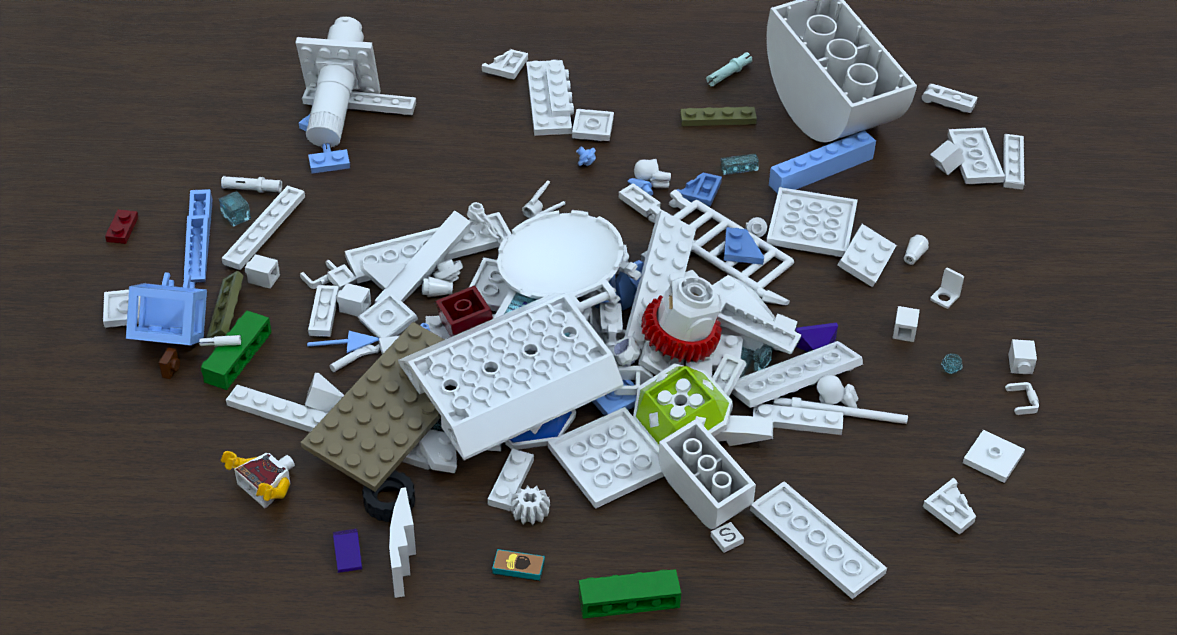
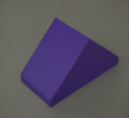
M357 529L333 532L338 573L361 570L362 563Z

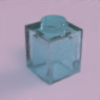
M237 191L219 198L221 214L233 227L251 219L249 204Z

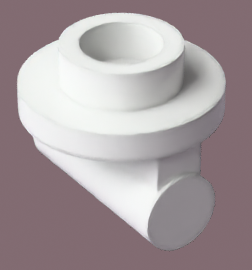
M755 217L746 223V229L757 237H761L767 231V224L762 218Z

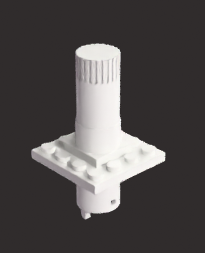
M351 17L336 19L334 25L329 29L327 39L297 37L296 47L306 88L314 87L316 91L306 137L309 142L321 147L324 143L326 148V143L330 144V148L340 143L352 91L380 94L381 92L373 45L371 42H363L362 25Z

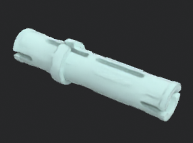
M745 52L740 57L733 58L729 64L706 77L707 83L713 80L709 85L715 86L734 72H739L742 70V67L752 62V56L746 59L750 54Z

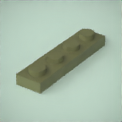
M754 107L680 109L682 126L756 124L757 121Z
M239 271L234 272L222 281L207 338L225 336L230 331L229 327L234 317L233 313L238 302L237 298L242 288L241 283L244 276Z

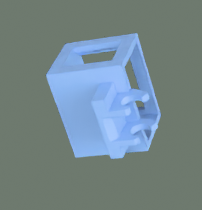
M166 272L164 273L162 285L143 283L129 286L126 339L183 345L198 343L200 338H204L207 290L196 289L195 282H190L191 275H185L183 287L174 286V280H169L170 273ZM139 296H141V297H140V312H139V327H137L138 300H139Z

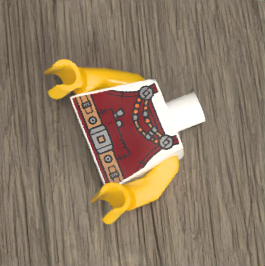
M225 451L220 460L222 463H225L226 469L231 470L235 468L237 484L264 508L268 507L275 499H283L290 486L288 470L295 466L290 456L286 455L280 460H276L270 453L244 459L237 457L231 451Z

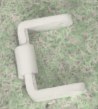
M330 260L325 261L330 270L337 268ZM304 272L300 273L301 279L311 289H316L318 285H325L330 282L327 275L312 281Z
M1012 383L1005 386L1006 391L1026 390L1032 405L1015 408L1014 412L1016 415L1038 412L1039 400L1030 383Z

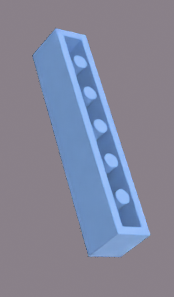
M864 130L772 166L770 169L769 186L777 194L779 187L796 190L869 161L874 157L876 140Z

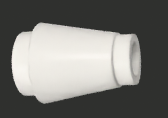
M915 235L910 239L904 256L906 263L910 265L915 264L928 250L929 242L924 236Z
M433 277L423 278L422 295L434 297L452 294L453 282Z

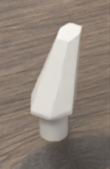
M761 287L756 291L765 303L787 306L790 300L770 290L766 291Z

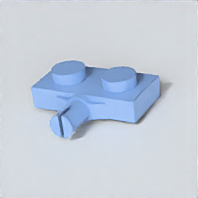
M325 143L322 145L323 153L308 155L311 174L350 168L347 149L331 151L329 143H326L327 149Z

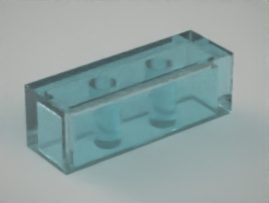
M756 154L721 158L720 168L723 175L757 171L759 159Z

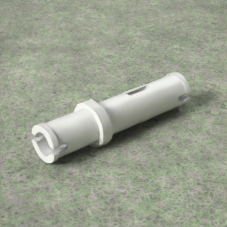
M223 176L221 180L223 189L257 190L259 193L264 191L280 193L282 191L281 180H268L264 177L253 179Z

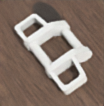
M622 330V334H617L616 337L619 336V338L623 339L626 330ZM604 333V343L612 352V347L616 342H607V333ZM616 362L622 380H635V385L623 386L615 390L614 394L637 395L638 386L651 379L653 374L642 366H619Z

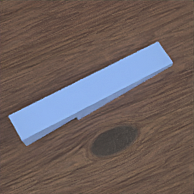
M210 189L190 190L184 279L185 275H191L190 282L195 283L206 282L213 201Z

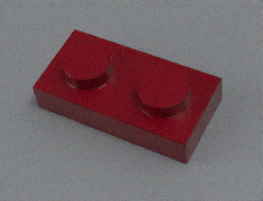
M118 209L105 235L106 242L126 244L139 218L138 212Z

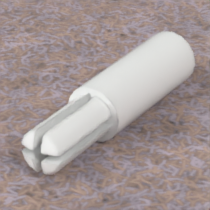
M241 336L200 338L199 344L200 346L241 345Z

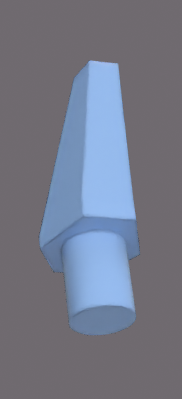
M636 178L628 180L630 185L635 184L649 195H653L652 185L649 181Z

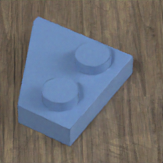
M703 172L696 179L686 183L684 189H677V191L690 202L699 200L710 207L721 185L722 177Z
M726 227L724 261L763 265L764 255L748 230Z

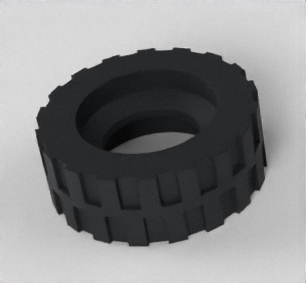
M394 470L376 492L364 486L362 492L366 512L378 521H391L396 501L390 503L380 502L377 498L378 493L387 489H395L400 492V489L405 487L410 510L412 511V508L415 506V489L411 478L407 477L405 473Z

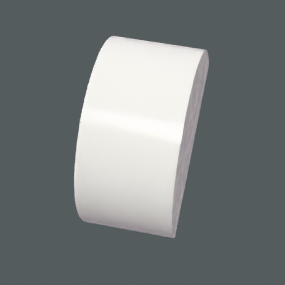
M796 0L770 9L767 24V54L773 81L788 114L795 124L810 138L820 142H831L894 121L903 116L909 109L917 85L844 0Z

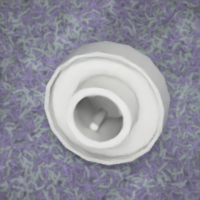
M448 259L437 265L438 270L433 273V276L436 279L454 282L459 279L458 275L461 273L460 269L463 268L460 260L453 262L452 259Z

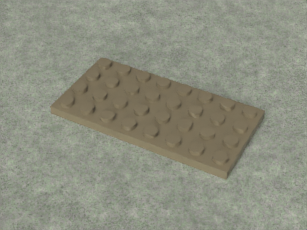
M412 322L301 441V448L376 492L441 418V415L425 392L422 394L418 393L399 365L398 360L445 339ZM448 385L445 389L451 391L456 389V387Z

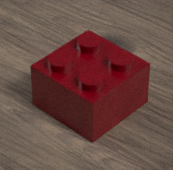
M475 285L436 300L440 320L451 337L493 319L490 307Z

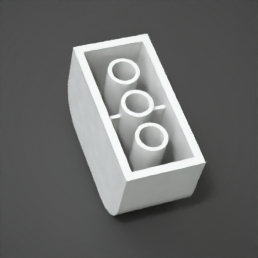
M695 419L659 442V464L666 480L708 528H717L753 504L756 484L698 419Z

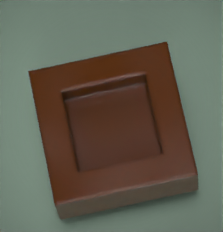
M168 347L159 361L162 378L171 379L174 372L178 371L180 367V359L174 348Z

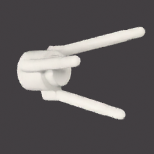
M546 181L533 198L522 208L523 214L530 219L539 213L552 212L565 205L563 201L542 211L543 205L538 198L550 184V181Z

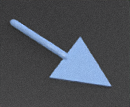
M349 331L348 339L308 342L307 346L347 343V353L374 343L379 338Z

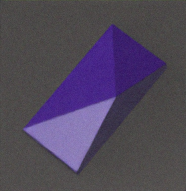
M830 323L795 328V332L801 334L796 347L810 352L834 343L836 341L838 324Z

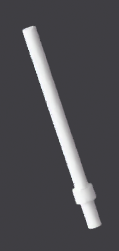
M779 397L773 402V405L842 412L845 416L907 424L908 415L803 401L797 397H792V399Z

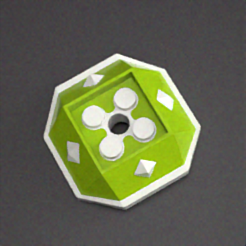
M674 363L638 386L633 417L659 447L661 440L695 419H698L713 437L718 435L728 427L733 403L706 371Z

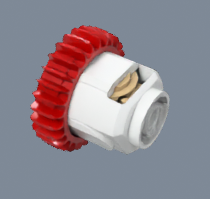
M687 276L672 280L669 289L664 295H659L657 299H653L644 311L641 327L645 340L650 341V347H656V352L661 351L663 356H671V360L678 358L679 362H681L682 359H685L689 363L692 359L697 363L699 359L704 360L706 357H710L721 339V322L717 321L722 306L720 296L715 293L714 287L703 278Z

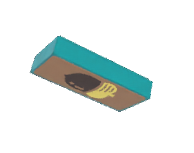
M497 549L492 573L540 580L545 556Z

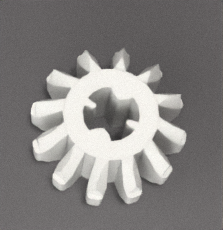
M527 485L525 490L518 488L517 493L512 494L510 511L515 520H521L523 525L526 522H530L533 525L535 521L542 523L544 517H547L549 514L550 499L547 497L545 490L539 491L537 486L531 489Z

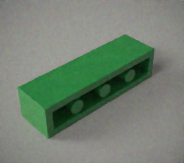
M246 311L242 317L238 318L235 326L225 336L240 335L241 345L216 346L213 353L201 366L204 383L228 390L272 333L269 317Z
M676 569L646 573L637 572L635 574L612 575L600 578L591 577L579 580V600L582 618L680 608L681 589Z

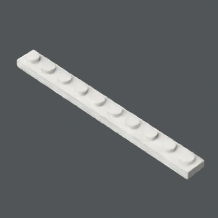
M236 385L226 399L227 406L311 432L327 414L326 412L240 385ZM418 443L402 462L429 470L430 466L427 463V458L419 450L420 443Z

